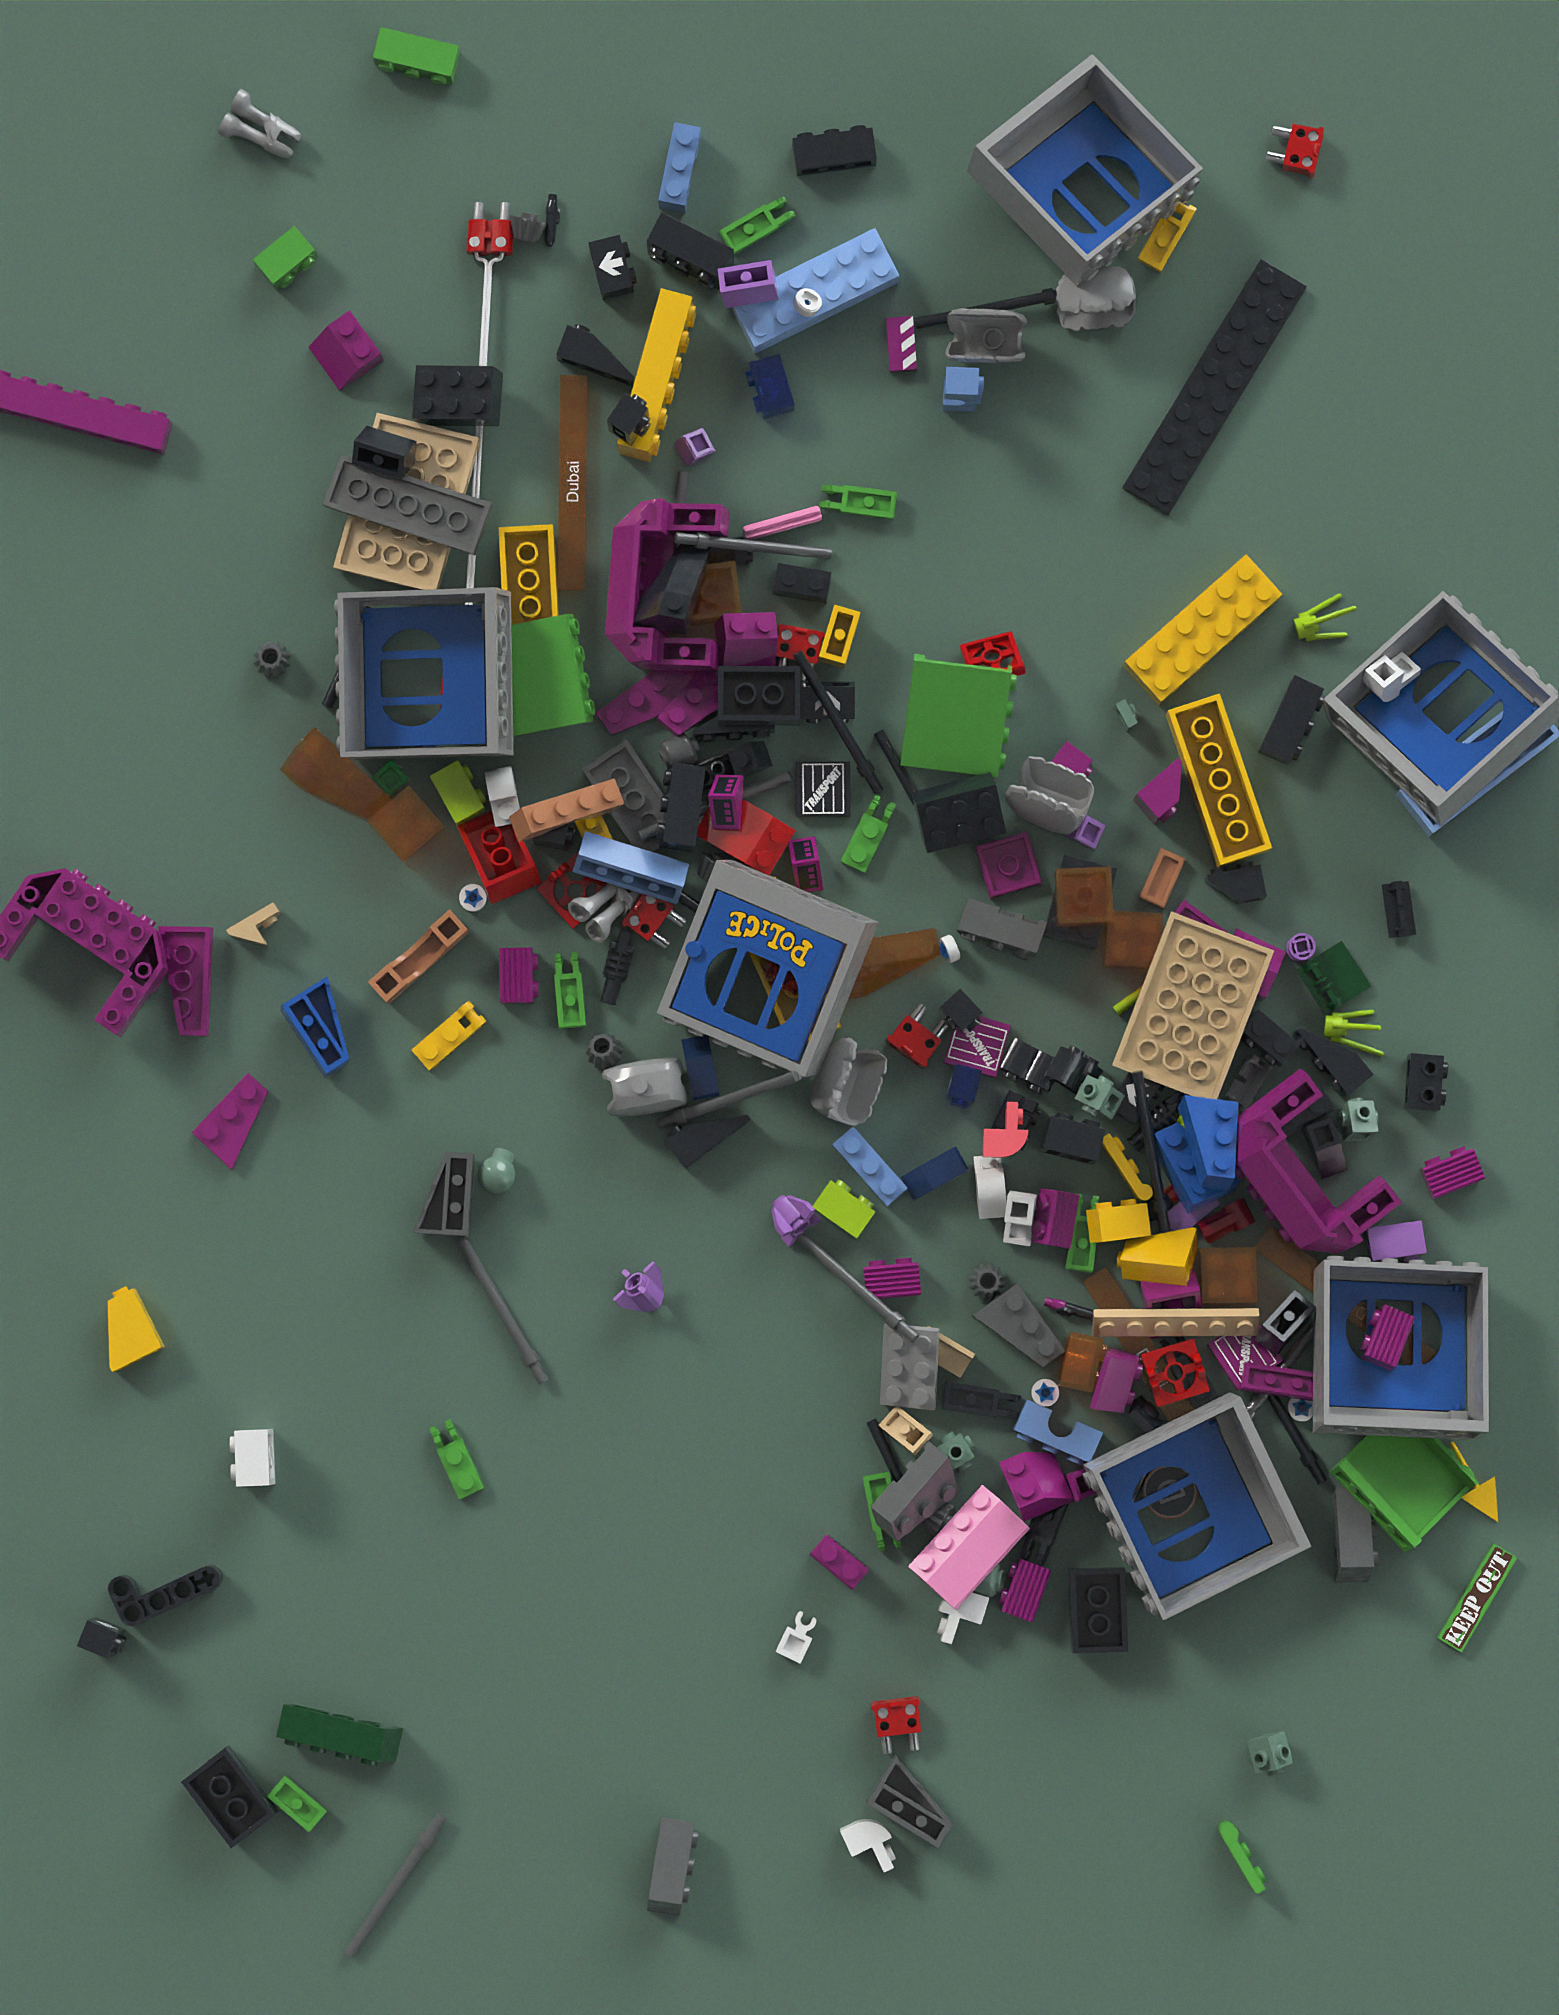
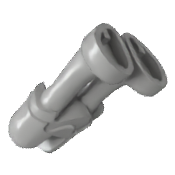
M242 89L236 94L231 105V113L225 115L218 130V134L223 137H243L264 148V151L284 159L291 158L294 151L277 141L278 135L280 134L296 143H299L302 137L298 130L282 121L278 116L276 117L271 112L269 116L256 109L251 104L249 93ZM233 114L264 127L266 134L243 123Z
M607 883L604 888L589 898L578 897L573 899L568 904V910L574 919L579 922H585L610 899L611 905L586 924V932L589 937L597 943H602L610 934L612 922L619 915L624 916L629 912L642 893L632 890L628 893L623 887Z

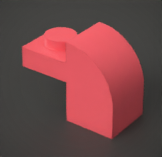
M1018 1102L1006 1103L1005 1129L983 1130L982 1158L1009 1157L1019 1151L1026 1142L1028 1130H1017V1126L1023 1124V1109H1018Z

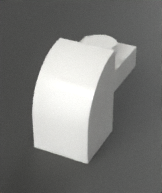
M1403 652L1391 660L1384 655L1365 670L1363 682L1382 701L1388 702L1398 697L1400 690L1420 675L1421 668Z
M512 766L485 771L495 827L511 824L509 816L520 809Z
M974 1156L979 1219L1005 1217L1006 1191L1001 1158Z
M1009 1191L1004 1218L1006 1224L1003 1242L1024 1246L1031 1245V1228L1036 1216L1037 1194Z
M972 1592L957 1610L943 1600L938 1611L947 1613L948 1616L947 1619L941 1618L937 1631L938 1634H941L940 1640L952 1644L960 1618L981 1624L989 1597Z
M861 1819L840 1828L841 1835L852 1857L869 1848H873L883 1872L894 1868L892 1861L896 1857L890 1844L885 1846L883 1844L884 1841L892 1838V1835L883 1824L872 1819Z

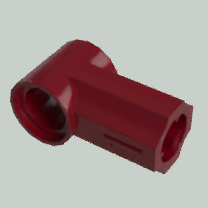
M1243 1197L1223 1207L1216 1214L1198 1222L1197 1225L1208 1244L1232 1231L1237 1232L1253 1224L1256 1220Z

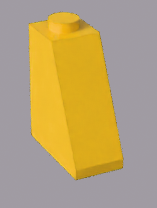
M1191 1227L1126 1240L1123 1251H1119L1117 1256V1267L1121 1268L1122 1279L1187 1286L1198 1251L1197 1228Z
M127 1286L113 1292L114 1298L108 1300L109 1367L112 1372H117L165 1348L137 1290L134 1288L128 1290Z

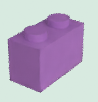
M771 260L718 269L720 293L725 308L779 300L776 275Z
M1422 1220L1372 1227L1364 1231L1368 1258H1371V1261L1381 1262L1382 1259L1403 1257L1404 1262L1410 1260H1420V1254L1427 1253Z

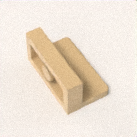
M939 1333L938 1365L961 1378L975 1354Z

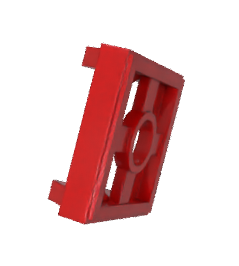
M1012 631L960 645V651L965 664L976 666L984 664L992 668L1007 669L1008 667L1001 668L999 664L1003 659L1012 657L1010 664L1012 666V674L1017 676L1026 674L1025 666ZM980 651H983L981 656L975 657ZM990 653L999 655V658L993 661L985 659Z
M577 853L567 862L562 863L556 871H553L548 876L547 880L536 888L572 929L576 928L581 922L574 919L569 910L564 908L573 900L567 894L569 886L579 884L583 888L581 897H585L586 887L592 882L595 884L596 893L606 886L603 881L587 876L581 881H571L565 873L573 871ZM559 879L565 886V895L557 901L555 898V886Z
M1194 1338L1140 1354L1156 1407L1210 1391L1202 1359L1197 1351ZM1173 1352L1185 1354L1193 1363L1183 1366L1181 1363L1176 1362ZM1165 1355L1167 1365L1164 1368V1372L1155 1374L1156 1363ZM1171 1365H1178L1182 1369V1377L1177 1381L1170 1380L1167 1376V1369ZM1196 1371L1194 1383L1189 1389L1185 1390L1182 1383L1185 1375ZM1167 1380L1169 1383H1173L1176 1393L1164 1391L1158 1382Z

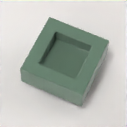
M1125 699L1115 704L1114 710L1126 732L1136 727L1138 724L1136 719L1139 718V715L1132 703L1128 705Z

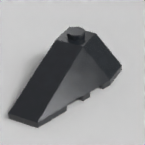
M680 544L641 597L634 625L687 636L712 547L699 549L695 548L694 545Z

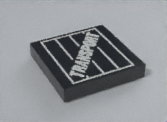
M850 761L796 762V817H850Z

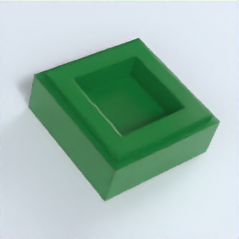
M392 759L371 776L390 798L410 780Z

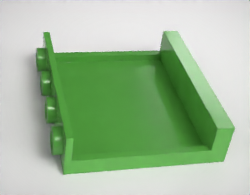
M564 614L511 625L513 736L593 721L595 706L592 699H589L588 688H590V680L588 674L584 672L582 663L585 661V653L583 647L579 646L577 635L580 634L578 620L574 619L573 614Z
M914 654L900 765L974 775L991 772L992 777H998L999 769L1004 770L1006 753H1001L1002 743H1008L1009 727H1005L1006 717H1011L1013 701H1008L1009 691H1015L1017 675L1012 674V666L1008 665L1007 669L927 660L925 655Z
M1365 1435L1329 1471L1353 1498L1371 1513V1517L1405 1553L1415 1548L1422 1541L1421 1538L1470 1488L1479 1483L1474 1478L1473 1471L1469 1467L1462 1465L1456 1458L1454 1451L1449 1446L1444 1445L1438 1438Z

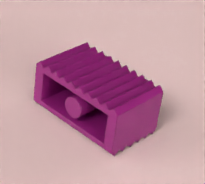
M532 947L499 948L501 1004H534V997H539V981H534L533 970L539 969L538 954H533Z
M1465 1146L1450 1151L1451 1157L1442 1161L1440 1156L1424 1161L1426 1167L1419 1170L1431 1199H1436L1485 1179L1474 1149L1466 1151Z
M1041 1188L1036 1201L1037 1211L1034 1217L1035 1222L1031 1228L1033 1236L1031 1242L1071 1249L1080 1195Z
M912 1258L896 1259V1264L885 1265V1260L868 1261L869 1267H863L865 1287L878 1299L921 1295L918 1262L912 1263Z
M1388 1305L1382 1306L1379 1311L1375 1309L1369 1325L1373 1326L1371 1333L1364 1336L1360 1345V1350L1363 1351L1361 1359L1393 1371L1397 1367L1415 1317Z
M825 1534L810 1552V1556L851 1590L855 1588L868 1572V1567L864 1566L863 1562L859 1563V1559H855V1556L847 1552L846 1548L838 1545V1541L829 1538V1534Z
M1020 1558L1018 1563L1012 1562L1007 1578L1011 1579L1009 1588H1003L998 1600V1604L1002 1605L1001 1611L1033 1622L1051 1570Z

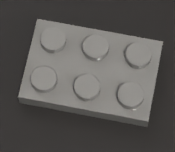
M885 1323L883 1326L880 1405L934 1410L936 1408L940 1328L909 1325L919 1334L917 1340L911 1343L898 1330L894 1331Z

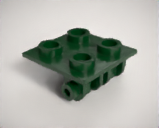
M1342 941L1296 969L1324 1015H1327L1371 987Z

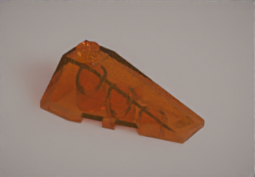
M315 727L296 745L280 769L300 789L377 824L396 805L349 758L340 757L337 747Z
M935 928L872 938L848 1000L865 997L939 956L940 951ZM846 944L845 947H844V950H843V952H842V955H841V957H840L839 963H838V965H837V968H836V970H835V973H834L833 977H835V974H836V972H837V969H838V967H839V964H840V962H841V959H842V957H843V954H844V952H845V949H846V947H847V944Z

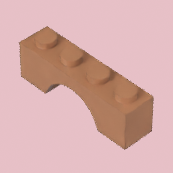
M614 778L522 807L509 816L518 841L521 842L580 819L588 818L590 820L612 813L622 806L624 801Z
M449 909L428 928L425 934L400 957L387 964L368 983L389 1005L470 933L469 930Z

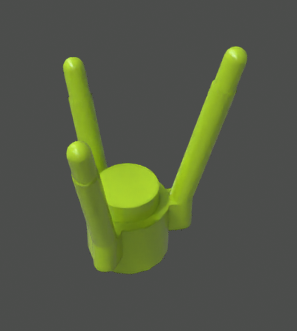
M1337 594L1312 609L1298 614V618L1293 619V623L1299 640L1305 638L1306 642L1347 637L1346 632L1315 634V632L1320 631L1318 624L1356 611L1357 607L1351 606L1318 618L1315 615L1311 616L1339 600L1342 595Z
M1374 1010L1345 1013L1333 1012L1332 1015H1326L1324 1037H1330L1331 1042L1341 1043L1380 1057L1384 1056V1052L1341 1037V1035L1346 1036L1347 1029L1380 1031V1025L1348 1023L1346 1019L1373 1015Z

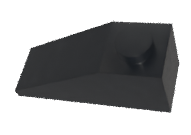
M575 324L574 327L567 325L556 354L557 361L633 387L635 382L634 376L594 334L589 332V328L580 324Z
M748 1115L691 1124L684 1128L678 1125L667 1133L669 1139L665 1142L686 1169L750 1122L751 1119Z

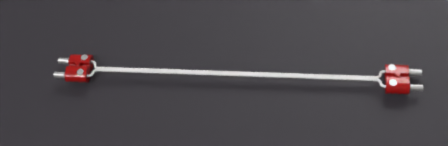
M475 202L474 219L468 220L466 253L474 255L476 260L485 264L479 366H487L492 265L494 262L501 261L504 256H511L513 253V234L511 220H509L510 203L501 202L500 219H492V221L483 219L484 203ZM488 254H493L494 256L499 257L493 258L488 263V261L485 258H481L479 256H488ZM475 426V436L479 437L481 442L473 467L471 496L478 499L483 426ZM468 554L466 588H474L476 555ZM473 602L465 603V605H473ZM441 678L440 696L443 695V678Z

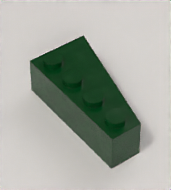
M283 1704L276 1737L285 1739L284 1744L300 1747L302 1743L310 1745V1751L326 1753V1750L336 1752L335 1757L351 1760L352 1756L362 1758L361 1763L371 1766H377L378 1762L396 1761L403 1732L401 1727L380 1728V1723L364 1720L356 1722L353 1717L333 1714L331 1716L328 1715V1711L296 1704Z

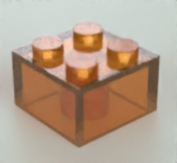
M735 561L707 564L690 626L715 623L722 614L742 613Z
M409 785L367 821L402 862L406 861L444 828L443 824Z
M1111 866L1055 870L1057 927L1112 925L1114 914Z
M1108 910L1105 922L1103 967L1149 970L1162 936L1163 914Z
M1256 1247L1198 1249L1201 1304L1257 1303Z
M1072 1331L1068 1332L1057 1386L1088 1393L1093 1392V1388H1096L1100 1372L1097 1371L1099 1361H1104L1107 1351V1345L1103 1344V1338Z

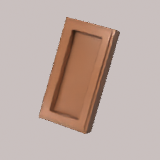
M1161 848L1139 899L1164 909L1186 859Z

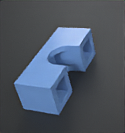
M674 122L658 199L660 209L686 213L693 166L697 159L701 140V127Z
M946 367L943 383L942 411L975 412L976 404H981L984 388V376H979V368Z
M854 1127L832 1144V1147L858 1173L886 1207L907 1190L905 1184Z
M1027 1399L1025 1400L1013 1430L1018 1432L1017 1438L1032 1443L1033 1439L1043 1443L1042 1449L1056 1455L1058 1450L1069 1454L1068 1460L1081 1466L1084 1461L1090 1462L1103 1432L1076 1421L1072 1431L1067 1436L1057 1437L1051 1433L1048 1427V1420L1052 1410Z

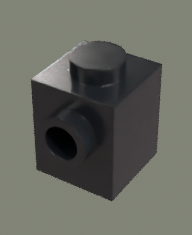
M961 989L940 1007V1010L946 1016L943 1019L944 1022L954 1032L957 1029L961 1033L965 1029L971 1032L982 1022L978 1017L983 1012Z

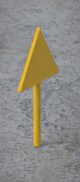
M1451 1441L1449 1445L1462 1465L1468 1467L1457 1446ZM1494 1476L1481 1485L1477 1484L1474 1486V1489L1463 1495L1461 1499L1498 1522Z

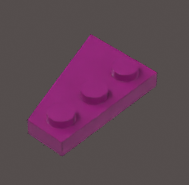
M247 1073L192 1133L233 1170L239 1153L247 1140V1136L269 1091L251 1074Z

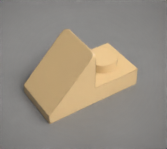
M273 902L228 928L226 931L233 938L269 947L258 928L263 926L265 929L275 924L281 912Z
M897 1406L878 1425L911 1455H916L933 1436L928 1429Z

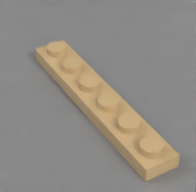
M1259 1308L1094 1309L1092 1331L1093 1337L1257 1336L1260 1315Z

